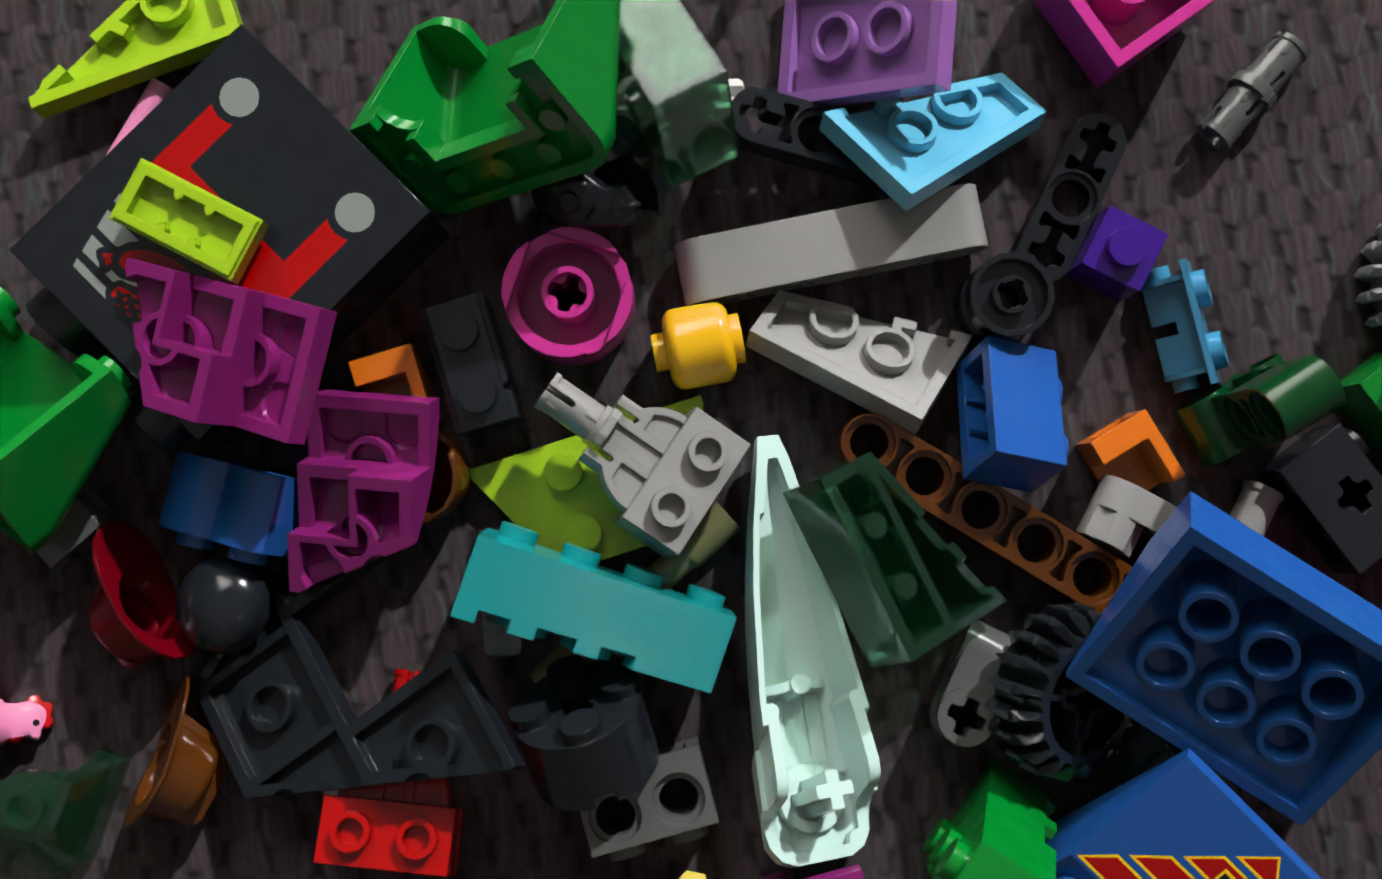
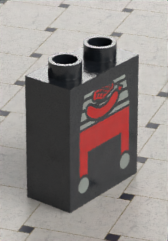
M240 24L9 250L44 285L25 305L31 317L54 340L78 357L83 354L91 356L103 344L136 377L132 381V387L126 391L131 400V406L127 414L152 438L165 447L176 451L192 435L199 441L238 446L251 432L234 426L194 423L143 406L139 378L141 357L135 347L132 325L142 320L137 283L126 278L125 265L127 257L232 284L235 283L109 219L141 158L270 224L238 285L336 311L337 315L326 358L450 234L430 210L246 27Z

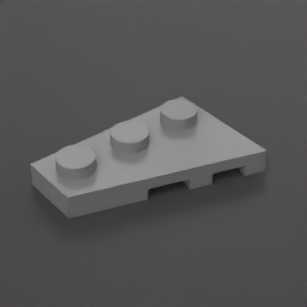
M779 290L750 329L746 347L857 405L889 419L916 435L955 370L956 365H958L973 335L951 330L947 338L916 330L917 322L894 317L892 324L858 317L853 307Z

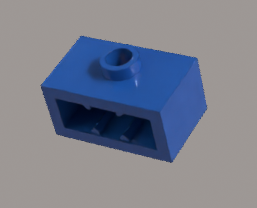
M986 336L956 365L963 479L1032 493L1067 467L1069 443L1064 435L1061 407L1063 385L1058 377L1056 351Z

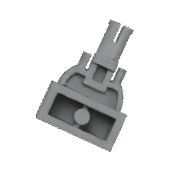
M558 372L534 405V408L538 411H543L583 439L582 442L586 444L587 448L582 452L578 460L598 473V478L605 495L619 509L612 522L664 558L680 554L751 445L698 407L683 415L668 408H642L624 395L618 399L613 408L609 405L605 407L568 382Z

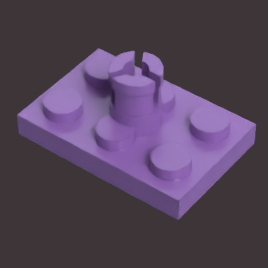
M785 0L778 92L824 106L837 107L951 91L957 0Z

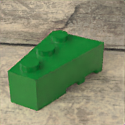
M992 757L953 819L949 821L942 817L928 835L923 850L929 854L924 863L931 878L1056 879L1057 851L1045 843V837L1052 840L1057 833V824L1048 817L1056 810L1058 799Z

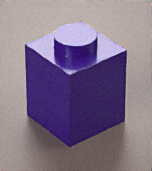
M1110 205L1094 217L1070 271L1065 276L1117 302L1123 301L1141 291L1168 234Z

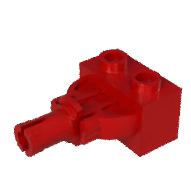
M394 669L393 676L395 677L392 693L422 671L415 670V673L408 669ZM449 778L339 790L338 796L324 794L313 863L443 877L457 875L465 809L452 808L453 793Z

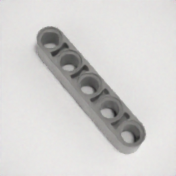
M969 183L945 187L908 211H905L892 198L698 236L675 244L673 249L685 306L711 301L727 304L776 294L779 290L787 292L967 256L985 250L989 245L976 185Z

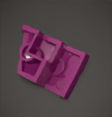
M127 257L125 265L126 278L137 283L142 320L132 325L135 347L141 357L139 378L143 406L194 423L234 426L287 444L305 445L337 312Z
M318 389L308 429V457L297 463L299 527L287 534L289 592L299 593L318 582L343 572H350L376 558L386 557L408 548L418 541L427 509L435 468L440 398Z

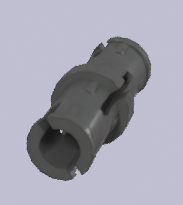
M1278 31L1246 70H1238L1227 82L1228 90L1222 96V99L1195 126L1198 137L1214 150L1219 151L1221 149L1222 152H1227L1250 122L1258 114L1267 113L1277 102L1276 93L1301 64L1309 58V51L1306 45L1293 34L1285 32L1283 35L1281 31Z

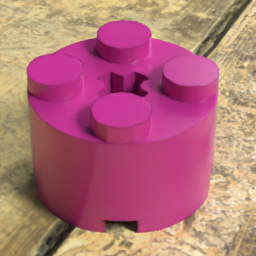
M560 227L549 230V232L531 241H527L511 257L502 280L501 297L512 328L532 351L555 363L582 365L602 360L624 340L634 319L636 298L627 264L607 239L587 229ZM573 284L579 285V291L585 299L582 305L573 304L569 311H563L561 303L556 298L557 293H569Z

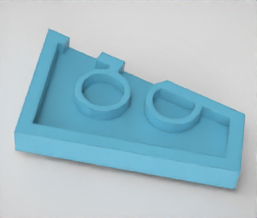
M997 73L952 83L951 91L933 93L931 97L904 103L899 98L876 101L874 109L850 115L845 107L823 112L819 130L899 206L908 211L1038 130L1047 111L1005 74Z

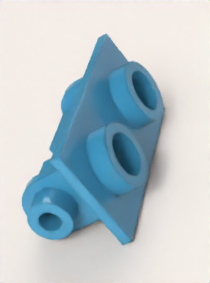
M1185 258L1178 260L1181 274L1171 276L1168 265L1153 268L1141 289L1151 327L1155 328L1174 322L1177 325L1179 334L1155 340L1164 373L1165 383L1172 382L1174 393L1199 388L1197 375L1208 373L1211 384L1220 383L1221 378L1218 370L1229 367V360L1221 331L1208 332L1202 309L1213 306V299L1205 270L1192 271L1190 261Z

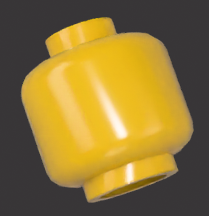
M711 301L667 310L662 317L663 332L650 335L657 372L670 370L673 383L680 389H692L728 382L735 377L737 364L746 363L745 347L738 313L727 314L726 308L719 302Z

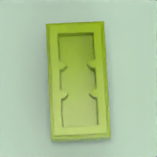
M143 158L137 164L109 216V219L237 285L270 226L264 220Z

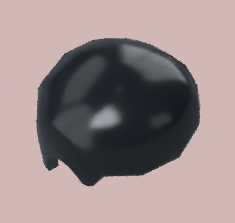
M227 557L212 558L199 563L185 576L176 595V622L187 641L208 653L236 655L240 650L258 640L270 618V593L265 581L262 579V569L257 565L236 561Z

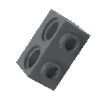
M698 736L658 747L659 762L654 773L636 792L625 797L632 804L635 815L627 823L622 825L610 824L600 814L599 804L608 797L616 796L615 792L594 799L596 809L580 811L592 858L608 854L612 862L630 859L646 852V843L669 836H671L673 844L691 842L709 834V825L719 823L718 809ZM681 778L691 782L697 790V796L694 801L682 808L668 805L660 794L662 787L668 781Z

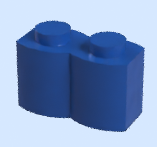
M177 450L158 523L159 526L178 531L175 543L214 551L217 542L229 546L227 558L260 566H266L269 555L288 557L287 534L297 528L299 522L297 478L207 455Z

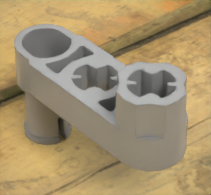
M1105 474L1102 476L1075 532L1104 550L1121 557L1130 558L1140 535L1151 539L1177 506L1129 481ZM1244 480L1242 490L1230 516L1264 536L1279 504L1284 499V495L1262 483Z

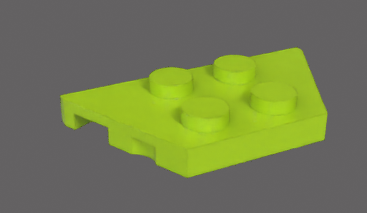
M701 395L662 408L675 410L685 415L695 407L703 411L704 404ZM577 435L473 468L470 471L471 480L514 524L539 533L536 543L538 545L561 552L564 543L567 542L600 553L602 555L601 560L647 546L612 522L619 509L605 495L598 478V473L578 460L587 447L582 442L583 439Z

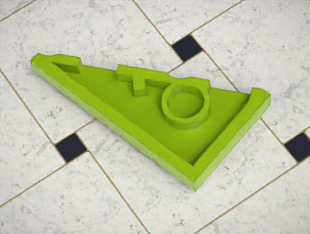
M126 0L89 35L96 44L66 71L59 64L41 81L40 87L35 94L28 97L31 109L41 118L45 119L204 60L240 24L243 25L236 1Z

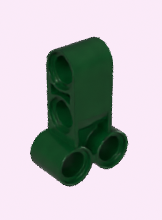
M1277 353L1249 366L1250 372L1243 375L1237 373L1220 386L1212 388L1182 404L1173 413L1204 467H1210L1241 453L1249 447L1282 443L1344 407L1346 402L1344 388L1333 369L1316 355H1307L1284 362L1280 353Z

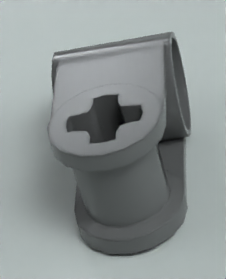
M969 617L957 636L947 660L946 670L932 698L929 709L930 722L935 731L955 745L962 747L978 746L986 741L992 733L988 730V727L994 717V713L985 706V703L994 695L995 686L987 679L998 674L1001 661L996 653L1007 652L1011 646L1009 634L973 617ZM969 698L968 710L976 715L975 720L971 726L960 724L956 732H954L956 721L952 717L947 716L948 710L952 704L963 706Z

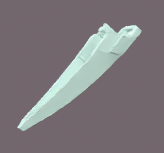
M779 435L759 436L754 441L745 560L747 676L754 743L752 776L764 850L776 864L787 868H795L852 856L865 845L870 830V801L872 795L878 790L877 785L881 777V767L866 714L870 706L832 581L790 458Z

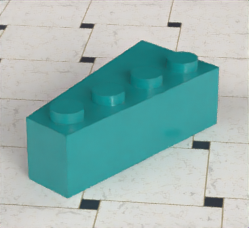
M502 521L499 531L487 527L477 536L450 614L451 617L474 623L478 610L497 615L495 623L504 627V631L508 634L533 641L534 638L546 639L548 632L560 635L559 644L569 649L572 653L606 661L610 660L611 654L614 653L625 657L623 665L633 671L707 693L712 692L737 619L732 610L723 607L726 599L725 596L691 584L688 585L686 594L662 587L663 575L627 563L624 573L600 566L599 562L602 557L600 553L575 544L565 542L561 552L536 544L539 537L538 532L506 521Z

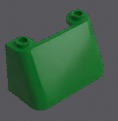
M556 0L542 25L488 47L474 32L472 27L460 19L441 16L416 25L408 34L349 131L425 207L444 214L466 211L593 171L603 165L616 138L621 0Z
M0 287V530L28 553L34 554L56 535L129 410L131 400L126 391L132 387V382L126 373L112 359L105 355L96 360L88 354H83L71 363L24 332L15 319L21 313L19 306Z

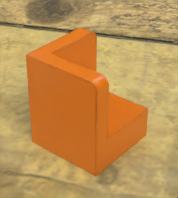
M411 343L348 362L355 387L369 393L435 397L422 350ZM439 411V422H442L441 414Z
M1146 409L1127 413L1075 445L1098 484L1102 476L1107 474L1122 478L1148 491L1158 484L1174 483L1185 476V472Z

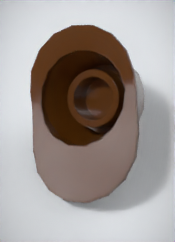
M187 674L181 677L175 688L153 756L128 804L123 826L126 828H131L141 815L176 821L186 825H196L203 819L222 784L226 763L225 755L216 736L185 713L190 687V678Z

